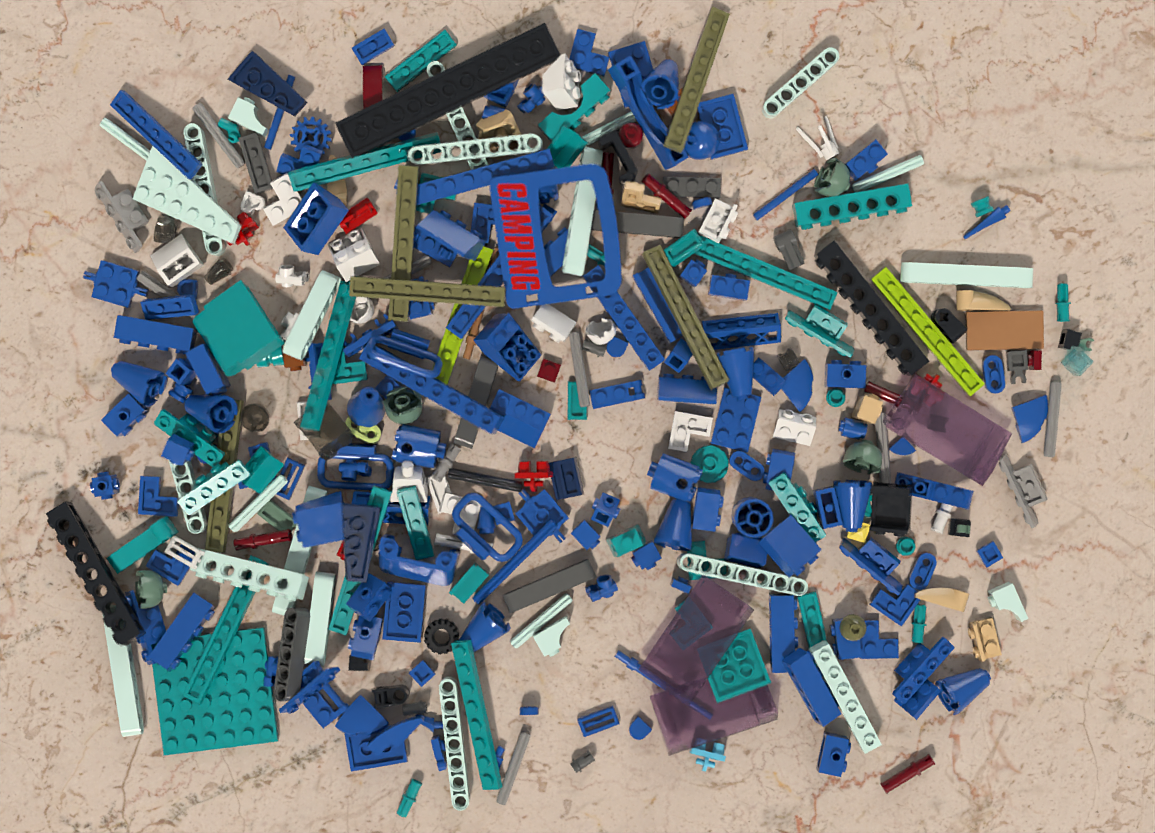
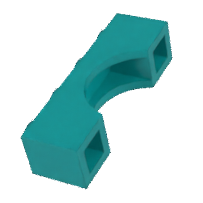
M596 73L581 85L583 101L574 113L559 115L551 112L538 124V128L551 142L563 126L575 130L580 126V120L583 117H590L596 111L595 107L599 103L603 105L610 98L611 90Z

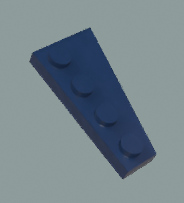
M254 51L249 53L227 79L293 116H296L308 103Z
M341 503L346 580L366 582L380 507Z

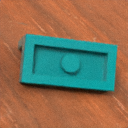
M563 126L547 149L550 148L554 165L557 168L570 167L588 142L574 130Z
M260 446L245 465L250 471V476L242 482L261 494L284 464L273 457L267 449Z
M475 562L449 591V594H453L464 604L489 574Z

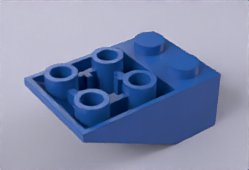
M510 313L495 314L473 340L488 358L518 382L522 380L542 356Z

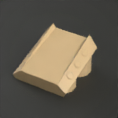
M507 109L485 119L481 118L476 124L479 130V140L521 135L511 111ZM512 140L509 144L512 151L517 150L519 147L517 140ZM493 142L490 145V150L493 153L499 150L498 142ZM506 155V156H497V157H491V158H492L493 161H496V160H499V159H501V158L507 157V156H509V155Z

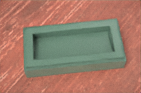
M271 499L257 513L278 531L290 529L292 532L297 525L294 524L293 516Z

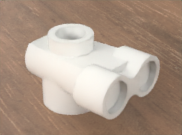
M293 265L279 266V272L276 274V283H282L283 287H291L293 284L295 286H304L305 282L309 281V272H294Z
M287 312L280 325L285 327V330L280 335L284 342H286L299 316L297 313L293 315Z

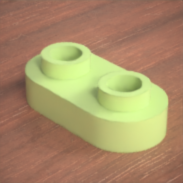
M347 417L345 429L348 433L370 445L376 444L380 440L381 430L378 426L375 425L367 428L359 425L357 428H353L351 426L353 422ZM373 433L374 437L369 438L367 434Z

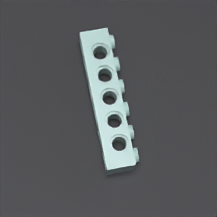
M200 549L205 554L204 556L201 555L200 559L202 560L200 563L197 562V569L195 570L190 567V570L196 573V577L206 579L207 576L214 577L213 581L224 583L225 580L230 581V585L242 588V585L249 586L248 590L260 592V589L265 590L267 595L277 597L278 594L285 595L284 599L294 602L296 598L303 600L309 577L304 574ZM216 562V568L211 571V565ZM234 567L233 574L228 575V570ZM251 571V578L246 580V574ZM270 576V581L264 585V578ZM287 580V587L285 589H282V582Z
M824 640L808 648L815 659V663L821 670L825 682L829 685L833 697L837 700L839 708L862 751L866 754L881 746L882 744L830 645Z

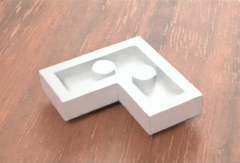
M288 173L270 182L279 199L264 207L263 210L273 226L290 217L302 200L298 191L293 192Z
M675 411L668 449L687 452L690 434L710 437L713 418Z
M444 492L439 511L452 514L455 505L463 497ZM475 500L470 501L460 512L461 519L473 530L481 506ZM456 523L454 524L452 534H455L460 529Z

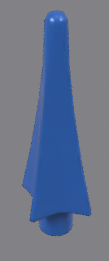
M1007 205L1001 209L997 207L981 223L963 236L964 239L1007 218L1005 215L1011 211Z

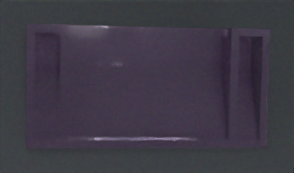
M914 374L883 420L885 427L981 486L984 485L994 471L1012 435L1005 428L917 374Z
M703 575L638 670L680 701L690 705L754 609Z
M706 677L650 696L669 756L778 719V711L768 685L717 703L709 680Z

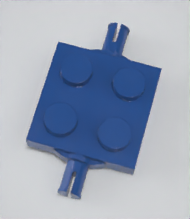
M101 260L96 274L85 271V275H83V279L94 281L91 297L126 308H130L135 294L147 297V292L149 291L148 289L138 287L137 277L140 272L139 270Z
M524 488L518 494L524 499L525 504L515 514L533 536L552 519L558 527L549 536L554 535L559 543L563 542L566 537H564L559 529L569 517L545 489L538 495L531 497Z

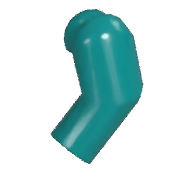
M220 118L218 127L227 130L229 142H239L238 138L241 137L238 125Z

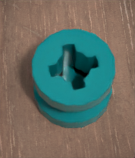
M989 196L971 203V206L975 208L976 218L994 211L993 206H990Z

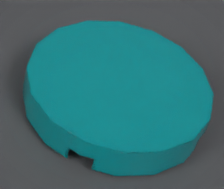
M713 445L702 446L697 449L692 455L690 462L703 470L700 481L705 483H715L721 480L726 475L729 466L725 452Z

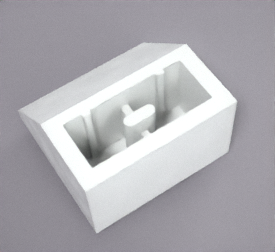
M561 54L543 74L542 92L556 110L578 107V102L581 98L579 89L581 73L575 68L573 62L569 60L566 54Z
M362 227L327 244L335 265L345 282L349 281L351 276H359L380 265Z
M180 234L150 255L157 271L166 284L171 287L176 286L204 266L183 234Z
M549 304L541 305L532 318V322H534L533 327L542 333L546 330L550 333L549 337L557 343L560 341L565 342L577 322Z

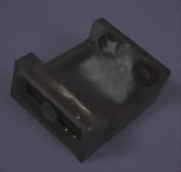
M328 401L319 431L301 428L303 415L293 422L311 442L318 455L325 461L335 457L337 451L342 447L348 446L355 437Z

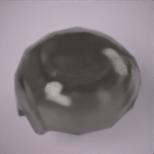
M162 214L164 217H158L153 239L154 242L169 243L176 236L177 223L172 216Z
M258 403L246 405L240 415L243 427L251 432L264 431L270 420L267 408Z

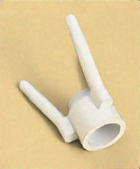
M827 116L824 117L830 141L822 126H818L825 141V144L820 146L822 150L799 127H796V130L818 153L820 158L824 156L825 160H828L839 154L837 149L839 147L835 141Z

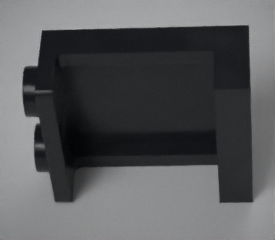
M614 130L598 139V145L601 150H605L610 146L613 147L627 172L619 177V183L635 181L638 169L617 131Z
M874 482L871 485V493L873 494L869 531H874L878 535L893 533L894 536L899 537L905 536V534L910 532L913 485Z

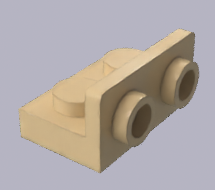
M989 617L969 622L968 634L974 642V647H972L974 657L984 662L986 661L985 659L1002 655L993 618Z

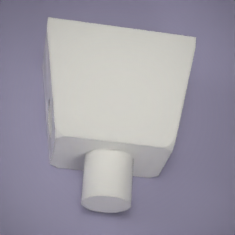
M408 460L404 461L402 466L395 467L391 502H399L396 493L398 489L416 486L420 502H427L428 484L422 467H413V462Z

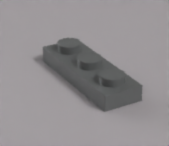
M258 133L238 138L254 193L258 194L272 190L273 187L270 184L272 179Z
M663 176L665 188L676 197L720 198L721 178Z

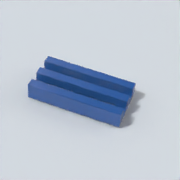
M289 457L280 475L284 476L289 464H293L287 477L288 482L281 492L278 491L276 495L287 500L291 499L306 466ZM298 466L300 468L295 476V479L290 487L288 494L286 495L285 491L290 483V480L295 472L296 467Z
M613 705L577 718L584 737L620 724ZM610 711L612 713L610 715L583 724V722L586 720L592 719L594 717L600 716ZM614 718L613 722L588 731L585 730L587 727Z

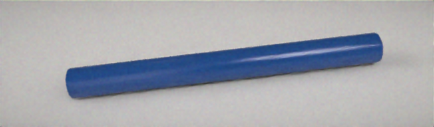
M288 75L286 82L291 87L293 86L295 77L292 75ZM278 107L264 148L269 150L272 149L284 110Z
M813 169L754 213L753 217L755 220L761 219L817 177V171Z

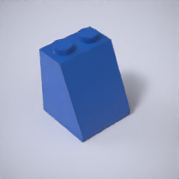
M341 491L295 506V512L292 513L294 524H298L299 530L296 531L298 542H302L303 548L343 540L341 503L344 502Z

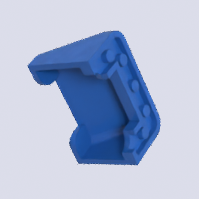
M385 534L381 537L379 567L382 572L440 586H448L453 582L460 550L451 548L449 552L444 551L440 553L436 563L433 564L401 557L402 547L398 546L395 536Z

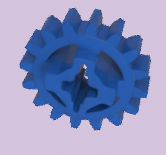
M313 116L310 121L306 117H304L303 123L297 121L299 126L292 127L295 134H290V137L294 138L290 142L291 145H296L294 151H302V147L307 144L322 150V154L325 155L324 149H330L327 143L332 142V139L328 137L332 132L330 130L326 131L328 125H322L321 119L316 122ZM311 125H312V126H317V127L314 128V129H308V128H307V126H311ZM300 132H302V139H301V140H299V134H300ZM309 134L315 139L313 142L309 140ZM324 135L323 143L320 144V137Z

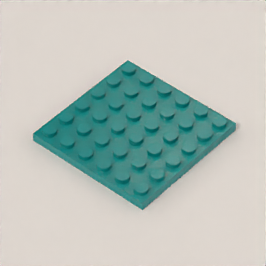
M265 627L237 630L202 704L184 697L183 694L213 633L195 636L191 642L193 644L192 647L180 657L181 662L175 670L172 669L170 672L158 663L152 665L164 756L279 741L272 687L263 686L264 677L266 676L265 662L268 660ZM158 643L151 645L152 650L156 647Z

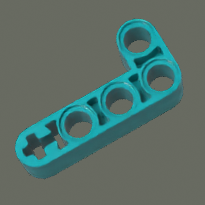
M168 516L163 517L106 559L115 572L119 574L172 538L179 531Z

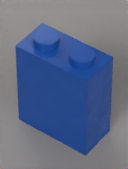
M201 344L185 352L206 394L222 395L227 392L226 388L231 385L206 344Z
M792 515L759 542L788 578L793 574L798 576L805 570L803 566L806 563L811 565L819 558L817 554L821 551V548Z

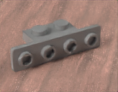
M102 181L98 182L95 187L96 197L102 200L107 214L114 219L117 230L126 238L127 246L133 249L134 253L139 252L142 243L134 230L146 225L149 222L136 200L132 199L133 196L129 189L111 196Z
M1007 454L1002 455L999 459V467L1007 475V484L1015 492V500L1017 505L1023 509L1025 522L1030 524L1031 528L1037 526L1038 520L1031 506L1047 501L1048 497L1032 464L1014 471Z

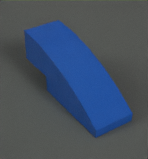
M423 715L411 717L386 728L374 737L366 747L377 757L390 744L397 749L424 721L425 717Z

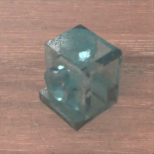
M1073 349L1061 364L1074 376H1081L1094 361L1083 351L1077 352Z

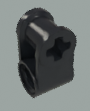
M943 308L932 312L931 321L951 344H954L967 332L964 324L950 310ZM939 314H944L943 321L939 320L941 317Z
M401 684L371 689L374 693L375 709L403 704L410 695L409 688ZM397 690H401L404 693L403 699L396 697L395 692Z

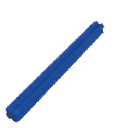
M552 519L549 520L473 596V600L478 605L481 604L558 527L556 522Z

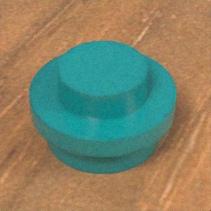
M832 388L826 394V401L832 407H839L845 402V393L839 388Z
M901 537L896 543V549L901 555L909 556L915 551V542L910 537Z

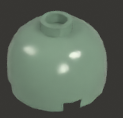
M831 158L826 162L829 165L826 168L822 167L814 182V187L817 188L815 192L826 197L838 196L846 192L850 187L849 169L842 161L837 158Z
M400 387L386 395L387 399L383 402L388 418L399 425L410 424L421 415L423 402L420 393L414 390H407L406 387Z
M870 440L855 442L845 452L844 466L861 473L862 469L867 470V474H877L881 470L882 453Z
M150 570L137 571L136 576H139V581H135L137 602L141 603L139 609L155 607L162 601L163 594L167 593V583L162 581L161 576L157 572Z

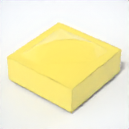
M863 523L862 528H859L858 532H847L846 538L865 543L870 524Z

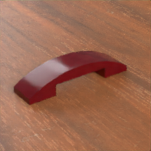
M382 65L363 66V109L383 100Z

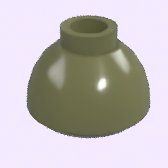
M856 614L845 616L840 623V633L849 641L862 639L867 630L864 619Z

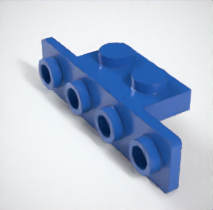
M872 537L860 549L855 547L846 538L841 540L839 548L845 556L851 557L860 568L867 570L875 580L883 583L888 591L898 596L901 594L903 585L890 575L900 564V560Z
M134 590L125 592V597L146 632L145 635L137 639V642L141 644L143 649L141 652L144 662H147V665H153L156 662L149 658L153 651L151 645L158 643L166 632L159 606L139 609Z
M941 637L931 650L918 643L894 670L904 680L892 694L901 703L906 704L955 647L945 637Z
M319 661L312 662L303 670L300 692L282 706L279 712H288L289 714L296 712L299 709L298 706L311 699L312 694L319 692L323 689L325 683L335 679V675L340 671V668H327L323 671Z

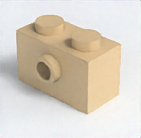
M870 393L858 396L851 417L869 424H875L882 412L881 406L883 402L878 400V396Z

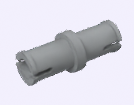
M450 444L444 459L440 458L438 460L439 464L431 474L434 480L442 482L447 471L453 467L452 463L461 449L454 446V444Z

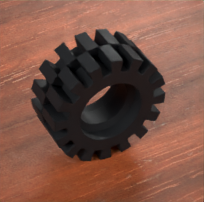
M440 618L434 620L425 630L424 642L433 653L447 654L452 651L451 643L459 640L458 628L449 619ZM444 629L448 632L449 640L446 643L440 644L435 640L434 634L437 630Z

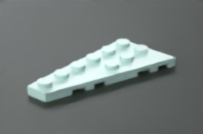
M152 145L132 199L235 244L242 225L215 203L216 201L209 197L192 179H187Z

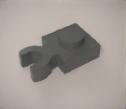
M1027 351L1006 352L1007 371H1013L1010 378L1011 384H1016V377L1018 376L1021 378V383H1026L1027 379L1023 374V370H1028Z

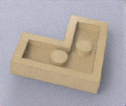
M626 181L621 206L658 214L662 198H657L650 194L644 195L645 185L634 181Z

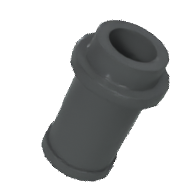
M585 338L582 350L596 354L597 357H604L607 348L604 344H595Z
M420 700L419 703L403 704V715H424V713H427V703Z
M588 750L576 760L572 759L573 762L570 765L576 773L579 771L581 773L583 768L596 760Z

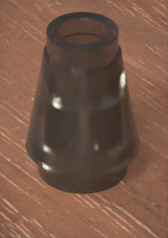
M225 258L218 259L204 278L212 285L231 275L233 267Z

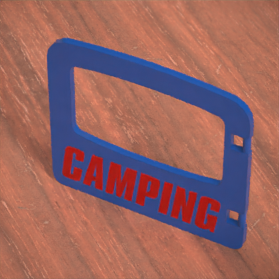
M584 164L500 176L490 181L489 187L504 287H506L505 296L507 305L510 308L516 309L612 295L619 290L622 278L617 221L607 173L601 166L597 164ZM589 180L592 182L596 195L602 227L605 278L601 281L556 287L552 284L545 256L540 222L539 190L543 186ZM597 286L598 292L587 294L586 287ZM526 295H538L537 301L527 302Z

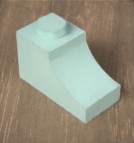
M238 97L228 119L266 137L269 130L262 126L258 120L257 111L259 108L254 105L255 101L244 97V99Z
M1006 582L988 591L989 597L987 598L992 608L1010 610L1016 619L1021 622L1028 619L1013 583Z
M567 616L533 635L544 657L547 655L552 657L560 652V635L570 625Z

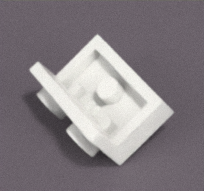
M715 198L698 233L717 243L722 238L726 239L730 231L728 225L730 222L733 223L738 215V212L735 211L738 205L734 204L732 207Z
M779 409L773 438L810 446L816 429V417L810 414L796 413L789 409Z

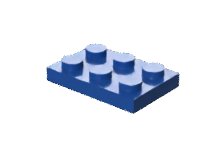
M645 41L608 52L612 66L631 56L641 72L642 81L653 71ZM620 92L624 108H628L629 106Z
M734 93L699 103L697 111L700 121L712 124L718 132L716 134L719 140V147L717 152L710 157V160L748 150Z
M724 388L710 443L748 453L762 397L751 394L748 395L749 399L737 401V397H732L730 389Z
M388 581L387 585L393 591L385 603L382 639L421 643L426 585Z
M387 725L381 731L371 735H367L366 732L357 733V736L344 734L351 772L408 762L405 740L397 749L390 744L377 757L366 746L374 737L392 725Z

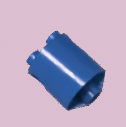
M399 425L395 435V441H398V444L393 449L392 459L401 463L408 460L412 461L413 465L435 468L437 458L444 459L447 444L440 443L441 431L410 425Z
M663 453L659 463L652 461L647 476L653 477L650 489L685 502H691L697 487H694V484H697L698 480H700L703 470L697 465ZM681 478H684L688 484H684Z
M743 498L732 508V523L745 536L752 538L761 537L772 527V510L768 504L758 498ZM751 514H752L753 519H754L755 522H752V521H751V518H750V515H751Z

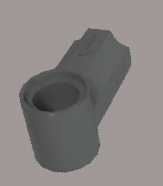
M791 229L773 237L774 243L778 251L782 253L789 270L805 264L797 247L796 237Z

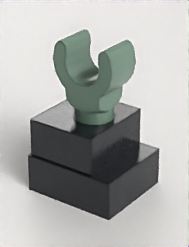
M1062 329L1058 348L1071 350V347H1081L1084 351H1092L1091 348L1086 347V342H1093L1094 339H1081L1082 333L1070 329Z
M949 519L948 535L970 537V520Z
M349 655L348 670L370 671V663H365L366 659Z

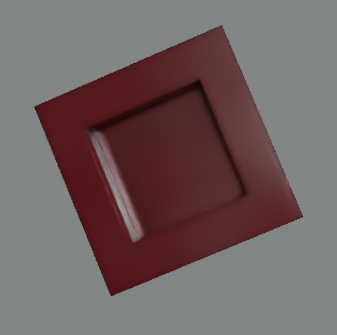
M1029 351V355H1027L1029 370H1042V351Z
M543 359L537 377L555 383L561 365Z

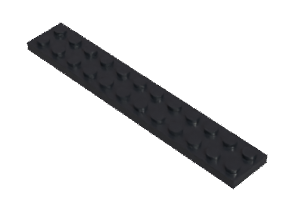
M543 23L336 122L335 125L351 158H354L554 63L559 58L560 53L546 23Z

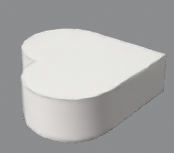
M246 190L240 207L242 212L250 215L255 210H262L266 205V201L260 195Z

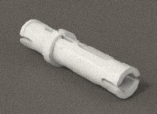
M436 534V546L467 550L473 553L457 537Z

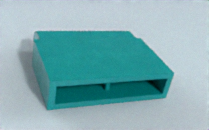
M239 280L203 306L205 310L193 319L195 328L226 376L236 375L244 368L249 370L285 344L249 287L242 280Z

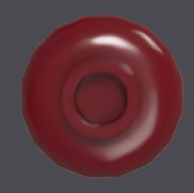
M626 123L619 130L618 135L626 149H634L641 144L643 131L636 123Z

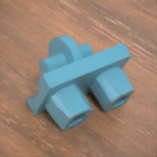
M696 738L693 748L690 747L689 753L704 757V759H696V764L702 765V771L706 772L707 767H715V762L709 761V758L725 762L724 744L714 742L712 752L705 751L707 740Z

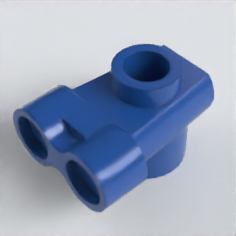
M535 83L527 86L523 91L526 98L518 104L517 108L522 113H530L535 108V105L539 106L546 99L542 92V86H537Z
M347 459L345 463L339 464V472L342 474L341 479L344 481L354 482L357 479V475L371 477L372 468L366 462L357 463L355 460Z
M602 575L597 578L596 585L585 587L586 593L592 602L600 600L602 597H612L614 592L618 591L617 584L610 575Z
M268 656V660L265 662L266 676L264 677L263 686H275L279 656Z

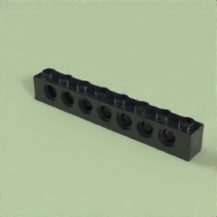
M835 240L814 255L816 265L821 270L824 268L828 274L826 275L827 279L831 284L838 286L840 289L838 292L844 300H849L852 304L850 305L852 311L856 315L860 314L864 319L862 320L863 325L875 333L874 339L878 344H883L886 347V354L891 360H896L899 364L897 368L903 375L912 376L930 362ZM832 259L837 260L839 263V267L836 270L830 267ZM844 274L849 275L851 278L849 285L842 282ZM856 289L860 290L863 294L860 300L855 299L853 295ZM868 304L874 307L872 315L867 314L865 311ZM880 319L886 322L884 330H880L877 326ZM892 334L898 338L896 345H892L889 342V337ZM904 349L910 354L908 360H903L901 357V352Z
M65 501L47 512L49 526L55 529L58 534L56 536L58 542L64 545L67 550L65 552L67 558L75 564L76 574L84 580L85 590L93 596L95 600L93 603L96 609L102 612L105 625L111 628L114 641L120 644V646H127L145 635L144 628L73 503ZM68 520L69 528L65 530L64 523ZM75 537H78L79 540L77 546L73 545V539ZM86 553L88 560L84 563L82 556ZM93 570L97 571V577L95 579H93L91 576ZM103 586H105L107 589V592L104 596H102L101 594V588ZM114 602L116 610L112 613L110 605ZM122 619H124L126 623L123 629H121L119 626V623Z

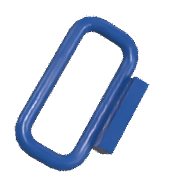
M395 328L391 338L381 335L371 337L366 348L368 356L372 359L426 378L437 377L443 365L438 355L427 351L430 340ZM376 343L388 345V348L417 358L429 359L435 363L434 369L426 370L379 354L374 351Z
M338 442L336 451L325 452L319 457L317 476L321 485L331 489L372 491L374 485L388 489L393 483L394 464L389 456L376 453L377 444ZM328 459L382 461L386 464V480L383 483L329 481L325 478V462Z
M469 493L455 505L452 517L460 529L454 535L482 561L490 555L496 561L505 562L511 559L521 548L523 537L520 531L483 496L478 493ZM470 501H477L515 537V543L505 554H499L461 519L460 512Z

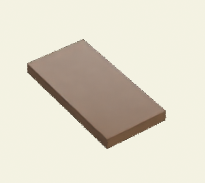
M1043 311L965 312L967 328L966 350L1044 349Z

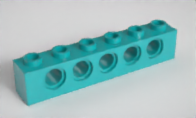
M908 183L794 203L792 207L796 228L801 227L802 230L813 228L815 224H820V227L832 225V221L839 220V224L851 222L850 218L858 217V220L869 219V215L877 214V217L887 216L890 211H896V214L908 212L907 208L912 207ZM887 196L894 198L895 203L893 206H889L886 203ZM869 199L875 201V209L868 208L867 201ZM849 203H854L857 206L856 212L853 213L848 210ZM830 206H835L838 209L836 216L829 213ZM811 209H816L819 212L818 219H813L810 216Z

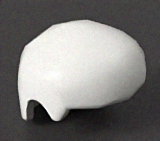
M356 297L350 321L356 324H363L372 318L374 304L368 297Z
M602 318L599 323L591 321L586 327L585 333L593 343L598 345L606 344L614 338L616 324L612 319Z

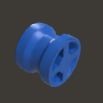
M175 382V387L170 389L168 393L181 403H185L187 395L191 394L193 390L187 385L180 386Z

